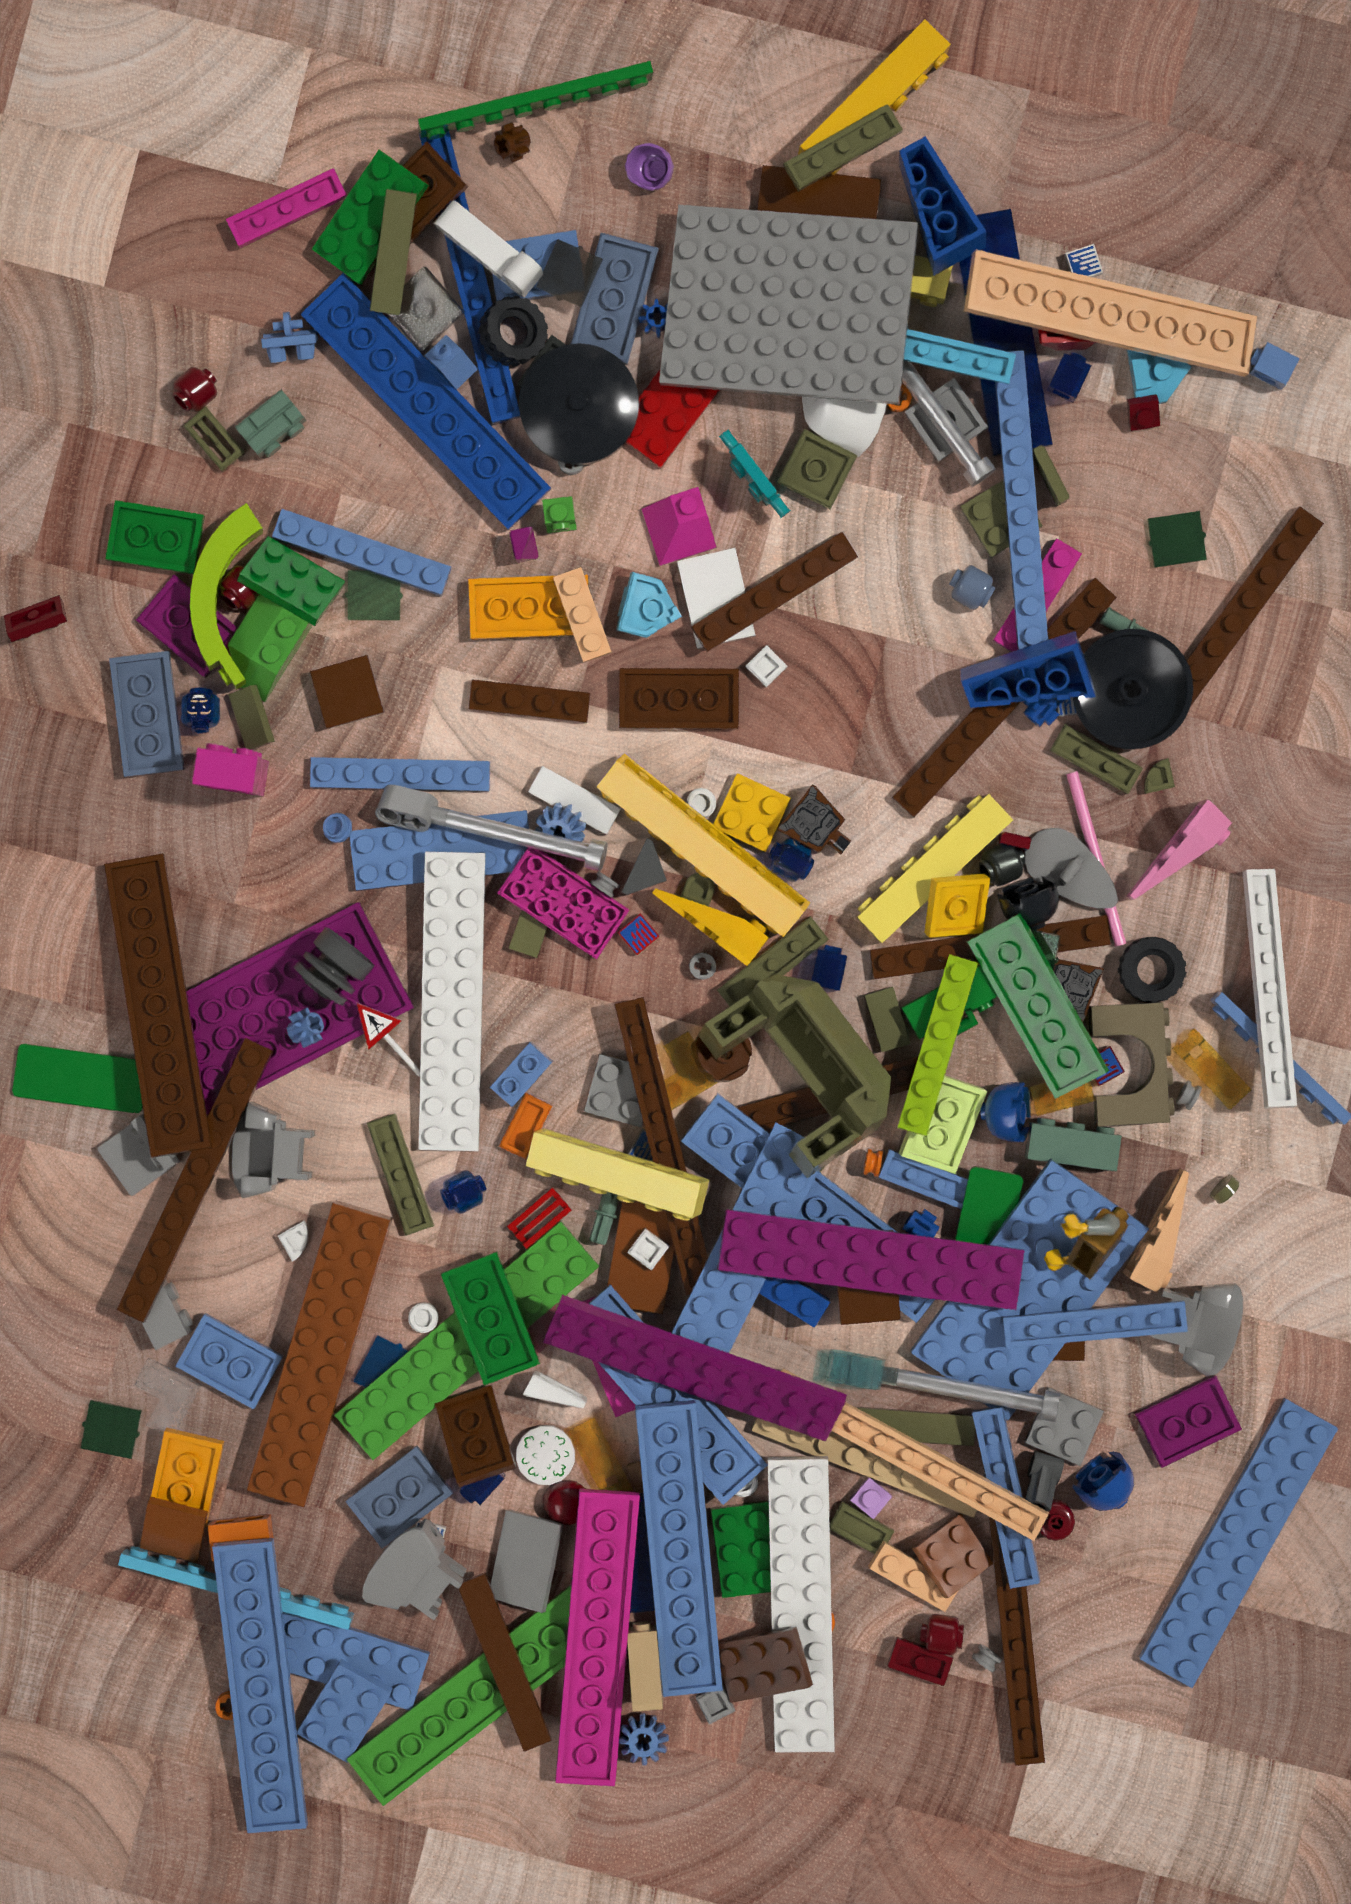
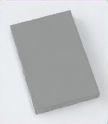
M511 1509L506 1510L490 1584L496 1600L540 1613L546 1612L564 1524Z

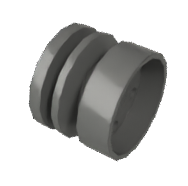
M325 927L313 942L320 950L321 955L317 957L306 951L303 956L312 966L308 967L306 964L298 961L294 968L302 976L304 982L325 999L332 1000L343 1006L347 998L339 991V988L341 987L346 992L353 994L355 989L347 981L348 977L352 976L357 980L363 981L375 965L348 941L330 928Z

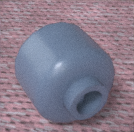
M973 565L967 566L964 571L958 569L949 585L954 587L951 593L952 598L971 610H976L979 606L984 608L996 588L992 586L993 578Z

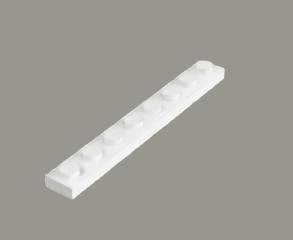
M1250 869L1243 871L1264 1109L1293 1108L1297 1106L1275 869Z

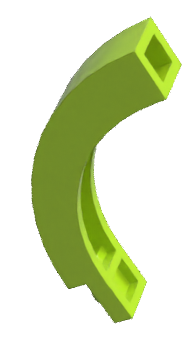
M247 503L228 516L211 535L197 561L190 591L191 622L202 658L209 671L220 665L222 668L218 670L219 675L227 686L232 683L236 690L244 686L246 680L223 644L218 630L216 610L220 589L219 584L228 567L243 548L263 534L262 526Z

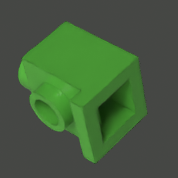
M572 496L542 500L547 534L577 530Z

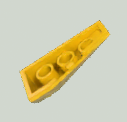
M656 888L652 892V894L746 966L750 964L769 938L764 934L767 928L754 918L749 923L743 918Z

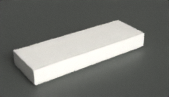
M544 766L541 767L528 791L553 806L560 802L563 809L572 804L571 812L573 814L581 812L582 814L579 819L580 821L606 835L621 808Z

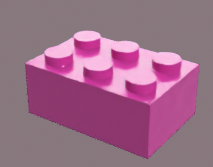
M206 743V749L197 748L192 784L205 788L264 796L269 761L262 759V753L243 748H236V753H232L233 749Z

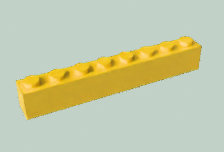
M625 753L614 763L597 785V788L607 801L617 803L624 809L625 814L631 820L640 822L648 828V832L653 838L660 841L663 840L671 847V851L677 857L686 859L694 865V869L699 875L705 878L709 877L718 885V889L723 894L734 897L741 903L744 911L760 918L770 932L784 937L810 905V902Z

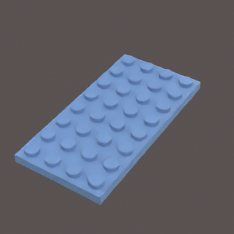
M1050 1159L988 1243V1245L1025 1250L1017 1309L1011 1310L946 1301L911 1348V1353L947 1378L1029 1393L1065 1343L1006 1348L1003 1317L1091 1309L1149 1228L1128 1213L1129 1219L1126 1221L1128 1228L1122 1239L1091 1280L1068 1265L1056 1271L1050 1270L1044 1260L1045 1254L1053 1249H1059L1062 1257L1067 1256V1253L1073 1250L1080 1236L1078 1235L1074 1238L1066 1236L1061 1224L1066 1223L1064 1218L1067 1215L1075 1214L1079 1222L1084 1223L1085 1220H1093L1103 1208L1112 1211L1114 1207H1119ZM983 1403V1404H985L986 1406H988L989 1408H990V1407L998 1406V1405ZM1003 1407L1006 1420L1010 1419L1016 1409Z

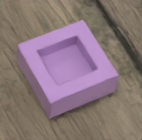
M867 1477L851 1496L850 1501L874 1519L892 1498V1494L874 1479Z

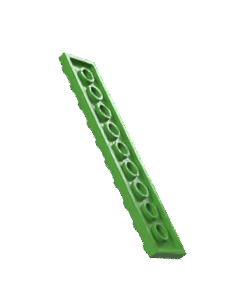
M560 1221L504 1270L527 1328L557 1304L561 1295L566 1296L599 1268V1264L564 1223ZM452 1313L334 1415L372 1460L377 1458L435 1408V1403L446 1399L478 1371L456 1313Z
M571 1585L547 1603L546 1612L533 1613L510 1631L533 1691L560 1671L565 1665ZM484 1652L347 1758L348 1762L382 1806L394 1799L507 1711Z

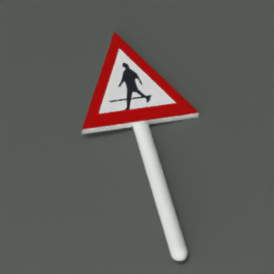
M356 1002L368 1050L384 1038L415 1074L420 1077V1069L388 1034L402 1020Z

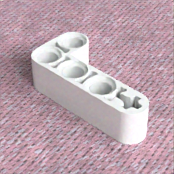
M452 200L434 223L444 235L523 298L543 275L542 268L536 261L522 251L519 253L454 200Z

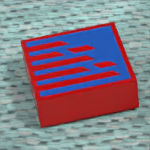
M641 913L618 932L636 955L659 937L658 933Z

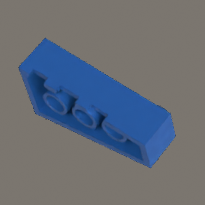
M926 136L899 150V167L916 221L918 222V228L933 276L971 256L975 250L980 251L986 248L987 231Z
M1075 631L960 669L961 683L970 708L1010 705L1011 702L1022 701L1034 703L1045 699H1057L1058 701L1069 700V697H1095L1094 684Z

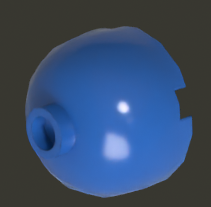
M1009 1082L996 1086L988 1094L986 1102L982 1104L980 1110L981 1119L986 1120L987 1128L991 1134L1003 1141L1024 1142L1029 1133V1127H1024L1026 1117L1031 1118V1100L1029 1089L1024 1087V1082Z
M1109 1452L1112 1457L1105 1459L1101 1455L1093 1458L1077 1473L1076 1479L1079 1482L1077 1486L1073 1484V1489L1088 1507L1098 1511L1119 1509L1127 1503L1134 1488V1473L1123 1456L1118 1452Z

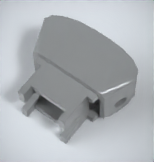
M253 1101L248 1103L247 1109L233 1136L232 1173L235 1186L241 1197L247 1198L272 1191L276 1188L278 1182H282V1179H311L312 1171H302L304 1139L314 1137L316 1130L286 1128V1122L281 1120V1114Z
M1235 1283L1203 1285L1202 1290L1195 1291L1194 1296L1165 1288L1162 1294L1163 1297L1170 1298L1172 1301H1185L1188 1332L1151 1335V1337L1180 1345L1178 1351L1184 1354L1182 1360L1203 1375L1209 1377L1210 1375L1217 1374L1229 1360L1239 1333L1243 1315V1296L1240 1287Z
M424 1519L418 1527L408 1529L397 1536L379 1556L367 1575L362 1597L366 1603L396 1610L400 1606L407 1607L410 1603L432 1620H435L439 1613L437 1608H439L443 1601L439 1596L449 1583L459 1589L463 1583L462 1577L467 1569L444 1553L446 1546L444 1545L445 1540L442 1534L430 1520Z

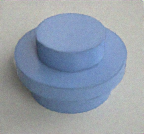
M334 813L328 816L323 823L325 837L334 843H341L348 839L352 832L350 818L342 813Z

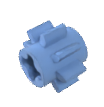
M305 1008L289 1016L291 1023H289L286 1029L293 1042L301 1043L302 1047L305 1048L322 1040V1036L319 1033L323 1031L324 1023L318 1013H310L309 1009Z

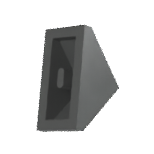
M648 838L622 890V893L626 895L667 881L654 843Z

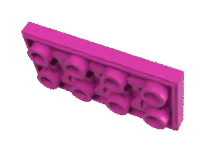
M527 847L497 892L595 959L599 957L629 912L628 908L545 852Z

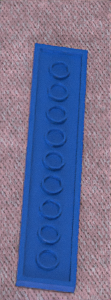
M342 273L300 315L482 504L510 530L551 490V487L383 313L370 311L371 301Z

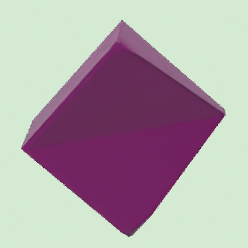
M532 526L510 530L509 534L515 561L521 563L537 559L539 555Z

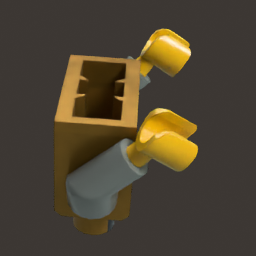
M1114 1207L1112 1211L1103 1208L1093 1220H1085L1084 1223H1080L1075 1214L1067 1215L1064 1218L1066 1223L1061 1224L1066 1236L1069 1238L1080 1236L1073 1250L1068 1252L1065 1257L1061 1256L1059 1249L1048 1251L1044 1257L1048 1268L1056 1271L1068 1265L1091 1280L1122 1239L1128 1228L1126 1223L1129 1219L1128 1213L1121 1207Z

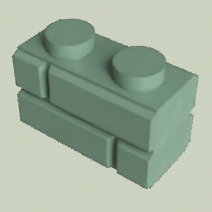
M281 389L235 428L256 454L262 458L264 455L267 457L274 455L282 447L279 443L287 436L292 439L301 433L305 428L302 424L307 420Z

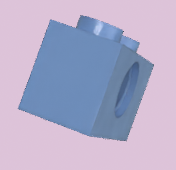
M529 1042L490 1088L513 1107L551 1065L553 1060L534 1043Z

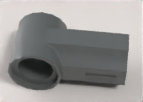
M1034 1451L1027 1473L1030 1480L1025 1500L1047 1512L1051 1510L1055 1487L1060 1480L1064 1467L1063 1459Z

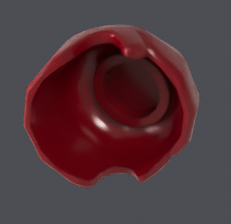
M564 1480L550 1485L543 1495V1508L547 1516L555 1522L564 1525L576 1524L579 1489L586 1488L573 1480Z

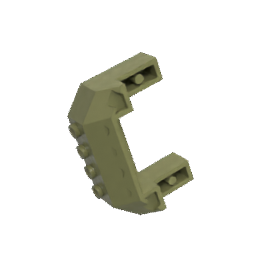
M776 974L758 982L750 994L706 1022L698 1036L717 1059L764 1028L832 1117L827 1123L797 1142L789 1153V1156L805 1177L809 1178L879 1128L887 1115L891 1076L818 982Z

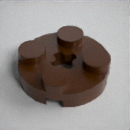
M698 1035L691 1044L695 1064L710 1082H730L739 1078L748 1070L750 1056H752V1045L749 1038L729 1050L725 1054L726 1060L722 1057L716 1059Z

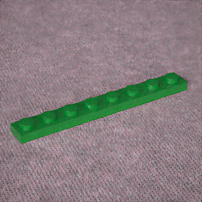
M651 61L419 118L418 130L421 138L428 137L429 140H434L445 136V132L457 129V132H466L474 129L475 124L486 122V125H494L504 120L503 117L515 115L516 118H522L533 113L532 110L544 107L545 111L561 107L563 102L573 100V103H582L589 100L591 95L602 93V96H610L618 93L619 88L631 86V89L641 88L648 85V81L652 80L653 68Z

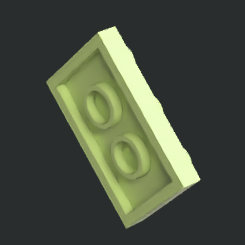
M945 1075L927 1137L907 1131L899 1154L902 1157L956 1174L988 1091Z

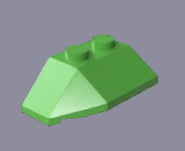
M259 595L228 644L231 658L246 680V684L241 688L257 685L261 700L266 702L313 625L264 596Z

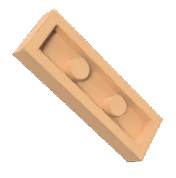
M580 567L553 577L583 663L612 653L582 568Z
M882 1541L868 1565L874 1572L946 1612L957 1594L956 1592L951 1597L944 1598L920 1561L885 1541Z

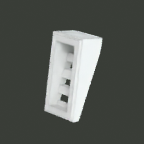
M534 1371L523 1393L526 1397L577 1408H584L587 1402L586 1396L539 1371Z

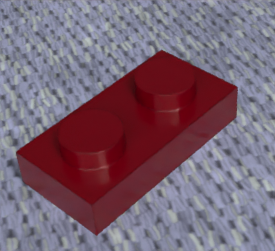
M60 595L4 615L7 635L10 641L14 642L19 639L28 638L43 630L55 628L67 622L64 603Z
M896 1637L887 1667L944 1686L954 1657L952 1655L930 1653L927 1651L926 1646Z

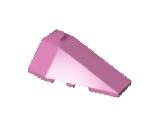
M1209 800L1199 802L1127 894V897L1131 900L1138 898L1214 847L1216 843L1219 846L1222 845L1231 833L1228 827L1232 822Z

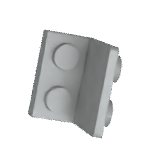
M144 1114L130 1122V1125L98 1147V1152L131 1196L137 1194L180 1162L175 1154L157 1158L151 1157Z

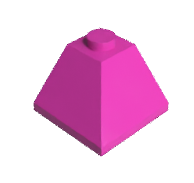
M699 487L668 496L642 508L660 566L717 548Z

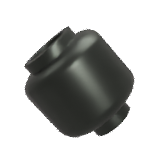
M999 844L982 854L979 870L981 874H986L990 878V883L995 886H1003L1021 877L1025 857L1019 848Z

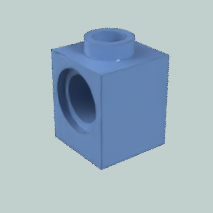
M447 335L425 354L431 364L456 390L478 370L465 352Z
M1267 342L1262 349L1257 347L1251 357V365L1253 367L1249 374L1281 390L1286 386L1300 358Z

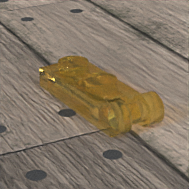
M1193 1028L1187 1034L1188 1038L1181 1044L1178 1042L1172 1050L1228 1110H1231L1252 1089L1202 1035ZM1198 1046L1203 1052L1194 1059L1189 1052Z
M595 1416L568 1430L599 1490L634 1491ZM615 1474L618 1482L609 1487L605 1479Z

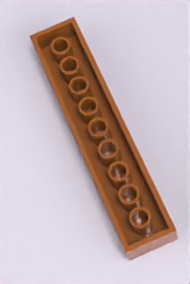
M338 1200L332 1203L249 1480L248 1491L301 1507H305L393 1217Z

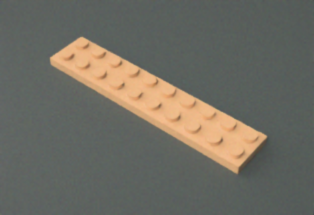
M975 250L972 253L964 312L1243 377L1248 375L1250 371L1257 316L984 251Z

